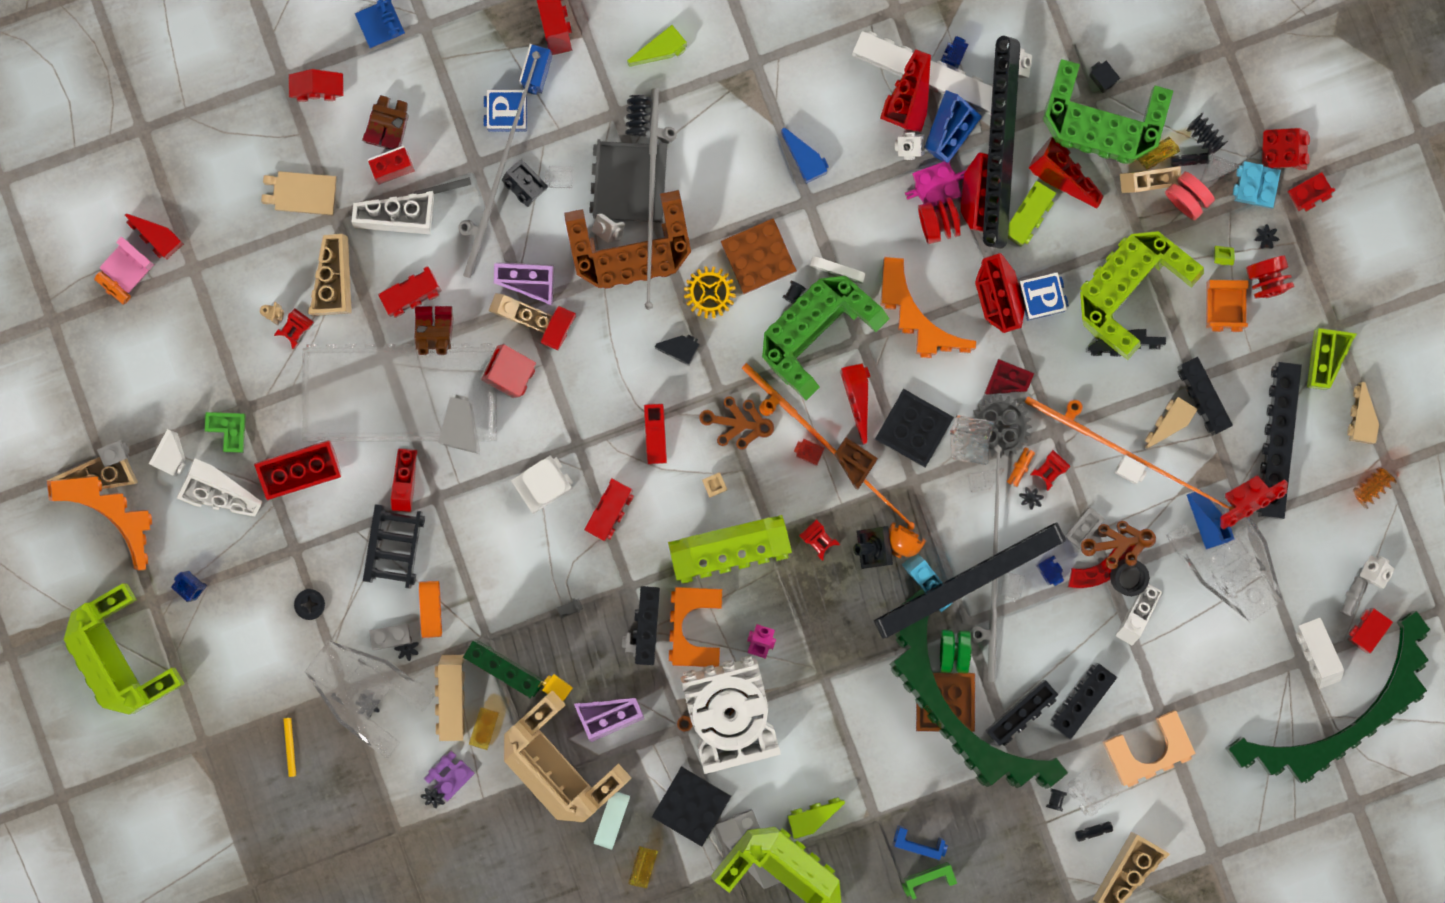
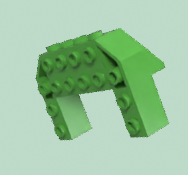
M1061 59L1043 116V121L1056 143L1061 144L1063 147L1080 149L1084 153L1098 154L1102 158H1112L1124 164H1131L1153 152L1158 147L1173 90L1155 85L1151 90L1143 122L1070 102L1080 64Z
M847 276L820 278L764 332L762 358L786 385H790L805 400H808L820 386L803 369L796 358L843 312L852 320L859 317L875 332L890 319L883 308Z

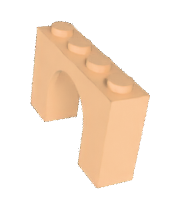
M1172 710L1156 718L1165 738V750L1162 756L1152 763L1137 761L1131 754L1122 734L1103 741L1122 785L1134 786L1139 783L1138 779L1154 777L1157 775L1156 771L1161 769L1167 771L1174 767V763L1178 761L1185 763L1192 759V755L1196 754L1177 711Z

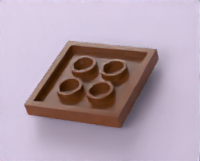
M774 218L721 241L743 295L797 272Z
M933 673L936 684L952 712L970 731L975 732V673ZM916 703V731L940 732L936 723L933 724L929 720L927 711L924 708H920Z

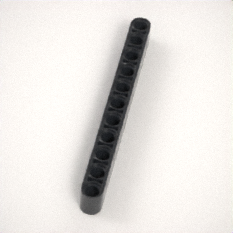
M1004 35L1000 36L995 44L983 226L984 244L998 249L1004 248L1008 241L1020 61V42L1015 38Z
M1058 522L1053 523L876 618L874 623L882 639L887 638L1066 541V538Z

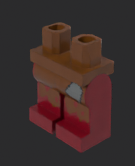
M380 95L377 104H373L362 141L370 145L382 146L389 150L401 147L409 118L407 113L408 103L397 100L395 109L388 108L391 98Z
M415 306L414 338L419 355L429 354V349H436L438 355H446L448 349H451L454 320L452 306H435V323L432 306Z

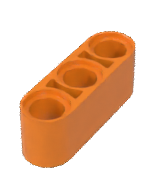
M439 581L419 582L422 638L442 637Z

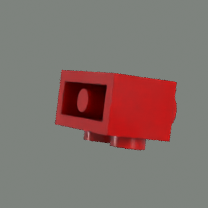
M1375 608L1366 609L1360 616L1361 622L1358 626L1354 625L1348 633L1350 635L1348 640L1368 654L1372 653L1393 623V621Z

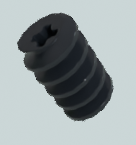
M630 95L629 97L631 98L627 100V104L631 106L626 108L630 113L626 115V119L630 120L626 122V127L630 129H627L625 134L630 136H647L644 132L650 131V128L644 125L650 123V120L645 119V117L650 116V113L646 112L645 109L651 108V105L646 104V101L651 100V97Z
M1203 112L1189 124L1186 131L1194 130L1191 137L1199 136L1197 143L1204 142L1202 149L1209 148L1207 155L1216 153L1228 141L1221 142L1224 135L1216 136L1219 130H1211L1214 124H1206L1209 120L1208 117L1201 119L1204 114Z

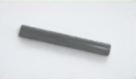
M468 177L414 191V194H423L429 191L437 194L471 185V180Z

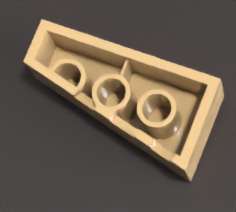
M344 234L323 235L318 259L319 265L315 274L316 280L314 290H312V301L308 314L313 316L350 314L352 311L348 236Z
M100 457L47 480L98 476V480H101L102 489L138 483L127 459L104 467Z
M441 655L438 666H435V678H438V685H435V697H439V704L435 706V715L439 716V723H436V735H439V741H463L465 709H463L465 692L462 690L465 680V672L462 671V666L465 662L464 655Z
M1131 832L1094 895L1093 900L1098 903H1124L1132 895V892L1145 881L1144 879L1151 872H1154L1158 865L1170 854Z

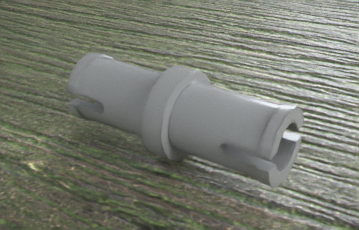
M1354 577L1349 592L1345 594L1346 599L1340 613L1352 617L1357 602L1361 600L1360 595L1367 582L1366 580Z

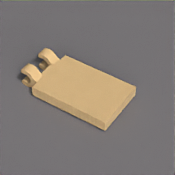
M278 171V177L264 175V185H274L273 196L262 194L261 202L263 204L275 205L276 211L333 216L337 177Z

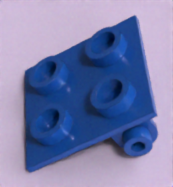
M378 0L377 4L354 13L369 48L405 34L391 0Z

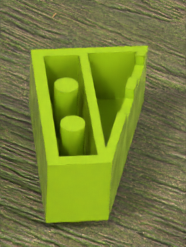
M1036 181L1009 222L1008 239L1020 247L1024 243L1028 245L1033 237L1031 233L1033 228H1038L1044 220L1041 216L1044 211L1049 212L1054 202L1052 199L1056 193Z
M1322 328L1314 330L1306 388L1320 390L1331 388L1357 333Z

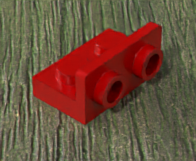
M1323 172L1287 192L1297 210L1301 211L1304 209L1307 212L1316 207L1315 202L1321 200L1323 203L1332 198L1331 193L1336 190L1334 187L1331 188Z

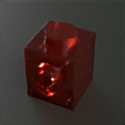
M803 439L802 442L798 441L794 452L797 453L796 458L817 466L825 447Z

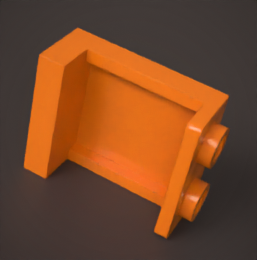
M1248 280L1207 281L1206 328H1212V332H1222L1223 328H1230L1231 332H1243V329L1248 327V323H1246V289H1248Z

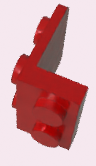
M1301 128L1265 130L1263 132L1262 165L1268 168L1293 167L1298 170H1307V165L1310 161L1308 154L1310 135L1308 131Z

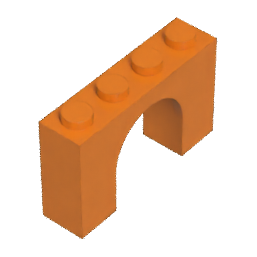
M675 587V591H671V603H675V610L671 611L670 622H674V630H670L669 642H673V650H669V661H672L673 666L706 667L713 665L718 667L720 648L697 647L690 644L683 635L682 623L685 616L694 609H722V589Z

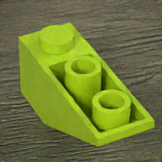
M839 797L828 800L829 804L822 806L821 803L809 805L810 809L802 811V808L791 810V814L787 816L794 839L814 834L845 804L844 799L840 800Z

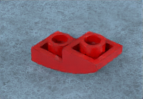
M558 306L545 330L541 343L558 351L567 337V331L576 318V313Z

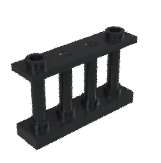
M375 504L363 582L372 583L373 579L383 578L406 582L405 588L411 589V585H415L416 574L413 571L420 527H424L425 516H422V511H417L416 517L389 513L387 510H384L385 506ZM390 520L415 524L413 536L384 532V529H381L382 521ZM385 539L411 543L410 555L381 551L378 548L379 541ZM381 558L409 563L407 574L378 570V568H375L376 560Z

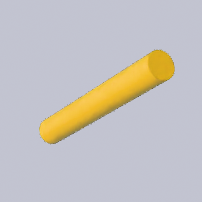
M283 718L288 777L296 776L292 721L291 718Z

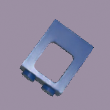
M897 826L892 843L894 847L938 860L941 859V856L945 857L948 845L945 844L943 838L939 837L935 849L905 840L908 830L905 827Z

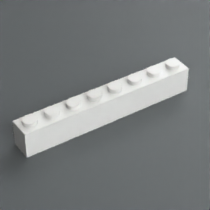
M862 31L852 56L902 77L905 73L904 68L911 58L913 50L906 46L898 47L894 45V41L887 38L882 40L871 31ZM931 61L929 89L943 95L946 90L956 93L971 107L991 115L993 84L989 86L976 76L968 77L960 69L952 70L947 68L948 65L941 61H937V63Z

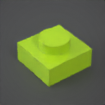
M1214 247V263L1234 265V248Z

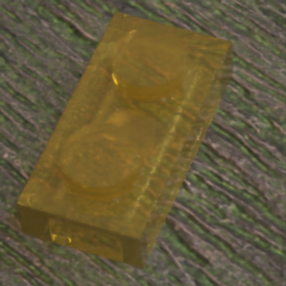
M1169 136L1160 141L1158 147L1153 152L1138 159V161L1148 170L1179 153L1180 149Z
M480 707L469 745L488 750L499 712Z
M639 846L628 884L647 889L658 853L657 850Z

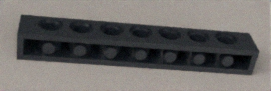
M1277 362L1271 369V378H1273V385L1269 387L1271 405L1268 404L1266 415L1269 416V422L1265 425L1264 435H1267L1266 443H1263L1262 454L1265 455V458L1260 466V474H1263L1262 481L1269 488L1276 485L1272 484L1269 480L1271 474H1275L1278 477L1277 483L1286 480L1289 484L1301 364ZM1282 378L1288 380L1289 385L1287 388H1283L1280 385ZM1280 397L1286 399L1287 404L1285 407L1279 406L1278 399ZM1278 416H1281L1284 419V425L1282 427L1276 424V418ZM1276 435L1282 438V444L1280 446H1277L1274 443V437ZM1274 454L1280 458L1278 465L1272 463L1271 458ZM1287 493L1282 498L1276 499L1273 504L1269 503L1265 508L1256 510L1258 517L1285 519Z

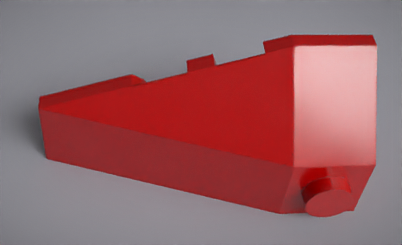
M915 49L904 68V75L901 80H897L895 83L896 88L894 92L886 98L880 119L904 129L922 132L928 109L931 54Z
M1051 136L1033 157L1028 168L1042 181L1097 209L1104 196L1093 181L1082 174L1080 170L1082 168L1081 165L1073 162L1069 156L1071 152L1068 148L1056 143L1053 136Z
M863 363L841 368L840 374L862 445L867 444L868 378L871 377L868 367H864Z

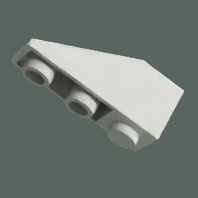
M1148 584L1145 591L1136 597L1116 637L1133 645L1141 637L1162 591Z

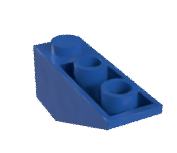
M1197 492L1187 494L1206 550L1235 540L1231 527L1222 529L1221 516L1223 514L1210 499Z

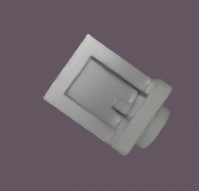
M122 440L97 449L104 467L129 458V447Z
M627 632V636H623L622 648H626L625 652H632L633 657H635L636 645L630 644L631 633Z

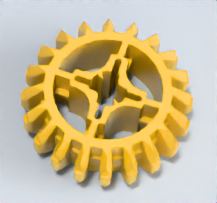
M707 266L704 267L705 273L697 269L699 276L696 277L692 273L690 276L693 281H686L691 286L684 287V291L690 292V294H685L684 298H691L686 304L687 306L694 304L691 311L694 312L696 309H699L697 313L699 317L702 312H705L706 319L708 318V313H712V318L714 319L716 318L715 312L717 311L720 316H723L721 309L728 312L729 308L726 304H734L729 298H736V294L730 293V291L736 290V287H729L733 283V279L726 281L729 274L726 273L724 276H721L723 271L721 268L718 273H715L714 266H712L711 272H708ZM712 277L718 279V281L709 285L703 282L702 279ZM696 284L703 291V294L698 301H696L694 297V288ZM722 284H724L726 289L724 301L717 294V290ZM705 288L708 290L715 288V291H713L715 297L711 295L705 297V294H707ZM709 300L718 304V306L713 308L701 305Z

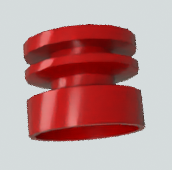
M950 197L945 198L946 207H944L941 199L938 200L937 210H934L931 202L918 205L920 223L928 245L940 242L941 232H944L947 239H951V229L955 237L961 235L959 214Z
M1285 255L1270 258L1246 267L1249 280H1259V283L1252 286V290L1259 288L1262 290L1254 294L1255 299L1275 297L1295 287L1293 282L1284 284L1285 280L1292 278L1291 275L1281 274L1282 271L1288 268Z

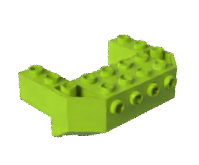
M1159 231L1131 234L1128 238L1124 237L1120 241L1117 251L1115 253L1112 251L1107 256V262L1103 267L1099 266L1093 273L1094 277L1090 281L1087 280L1080 288L1083 326L1098 340L1102 339L1126 360H1129L1141 346L1140 340L1113 319V313L1154 267L1160 271L1165 266L1191 288L1204 274V267Z
M783 515L668 542L676 580H681L682 584L692 582L693 577L698 575L702 579L712 576L711 572L719 571L720 574L731 572V567L738 566L739 569L748 568L752 562H758V565L769 563V558H776V561L788 559V555L792 553ZM759 546H764L765 552L759 553L757 551V548ZM740 550L745 551L746 556L744 558L738 556ZM720 555L726 556L725 562L719 561ZM700 560H706L707 565L701 567L699 565Z
M122 583L95 600L82 604L71 612L63 640L66 643L68 652L73 655L77 668L83 673L86 684L94 692L97 703L102 708L131 715L185 685L177 669L170 668L143 685L139 684L104 622V619L137 601L128 583Z
M776 827L747 830L711 875L718 885L730 893L752 864L755 863L758 867H763L806 903H841L840 880L833 874L835 870L827 863L825 866L819 863L820 858L813 852L808 854L804 850L806 847L798 840L793 842L789 838L791 834L783 828L781 830Z

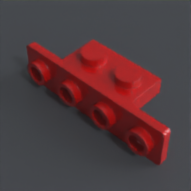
M1257 475L1225 493V498L1234 509L1221 516L1222 529L1234 526L1242 518L1249 517L1256 510L1265 508L1275 499L1282 498L1287 493L1288 482L1283 480L1269 488Z

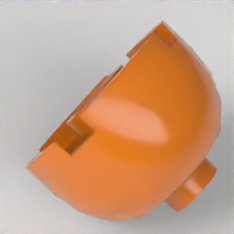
M891 523L889 537L892 554L900 559L902 556L912 557L918 554L926 540L922 539L920 541L917 539L918 534L901 525L896 528V523Z

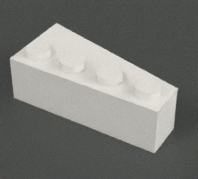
M429 191L423 194H410L409 196L398 198L390 197L384 200L378 199L353 203L352 225L354 228L431 234L434 193Z

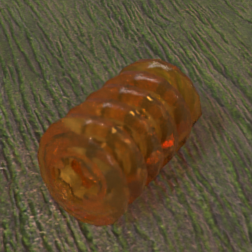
M1381 467L1376 469L1377 473H1371V478L1366 477L1365 483H1359L1360 489L1357 487L1353 489L1356 499L1366 509H1369L1367 502L1374 504L1373 497L1380 499L1378 492L1386 494L1384 487L1392 489L1390 482L1397 484L1396 479Z

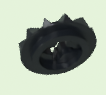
M306 589L296 596L294 609L302 619L314 620L319 618L324 612L326 603L323 595L317 590ZM309 596L312 602L318 603V605L312 607L311 613L308 607L302 606V604L308 602Z

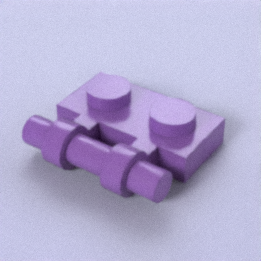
M452 750L447 755H443L440 758L441 761L434 768L432 767L428 771L429 774L424 778L429 784L434 779L439 782L434 788H437L438 793L445 794L443 798L447 802L475 774L462 760L456 765L452 762L457 756ZM448 766L451 770L443 778L439 773Z

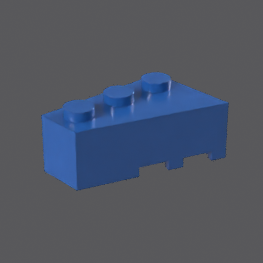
M946 90L924 148L935 158L949 163L982 116L958 94Z

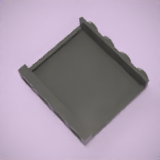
M597 139V144L593 145V156H596V163H592V175H595V183L591 182V194H594V202H590L589 213H593V219H596L598 214H603L610 220L649 222V144L606 142ZM659 143L657 145L653 222L663 223V208L660 194L665 192L667 143Z

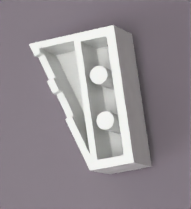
M1321 618L1299 625L1296 637L1298 642L1303 645L1305 658L1309 661L1319 689L1340 682L1344 668Z

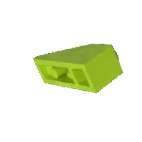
M671 25L629 58L627 63L632 67L669 59L675 55L678 57L686 51L687 42L676 28Z

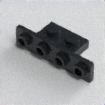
M640 587L639 609H635L634 621H638V627L633 631V640L636 641L635 664L654 665L659 587Z

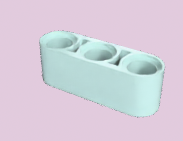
M616 792L608 800L594 844L613 849L630 799L629 795Z

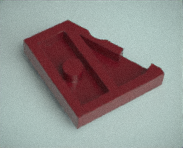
M998 359L984 394L1027 392L1035 373Z

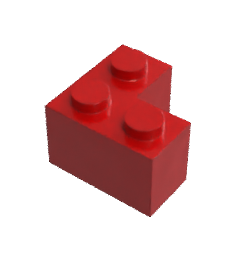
M309 69L289 74V97L297 98L298 102H308V99H320V97L324 98V101H336V98L344 96L343 73Z

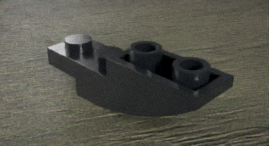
M1147 329L1127 330L1140 340L1141 346H1149V350H1160L1161 347L1166 345V337H1147ZM1102 339L1086 348V353H1091V356H1102V353H1110L1112 357L1121 356Z

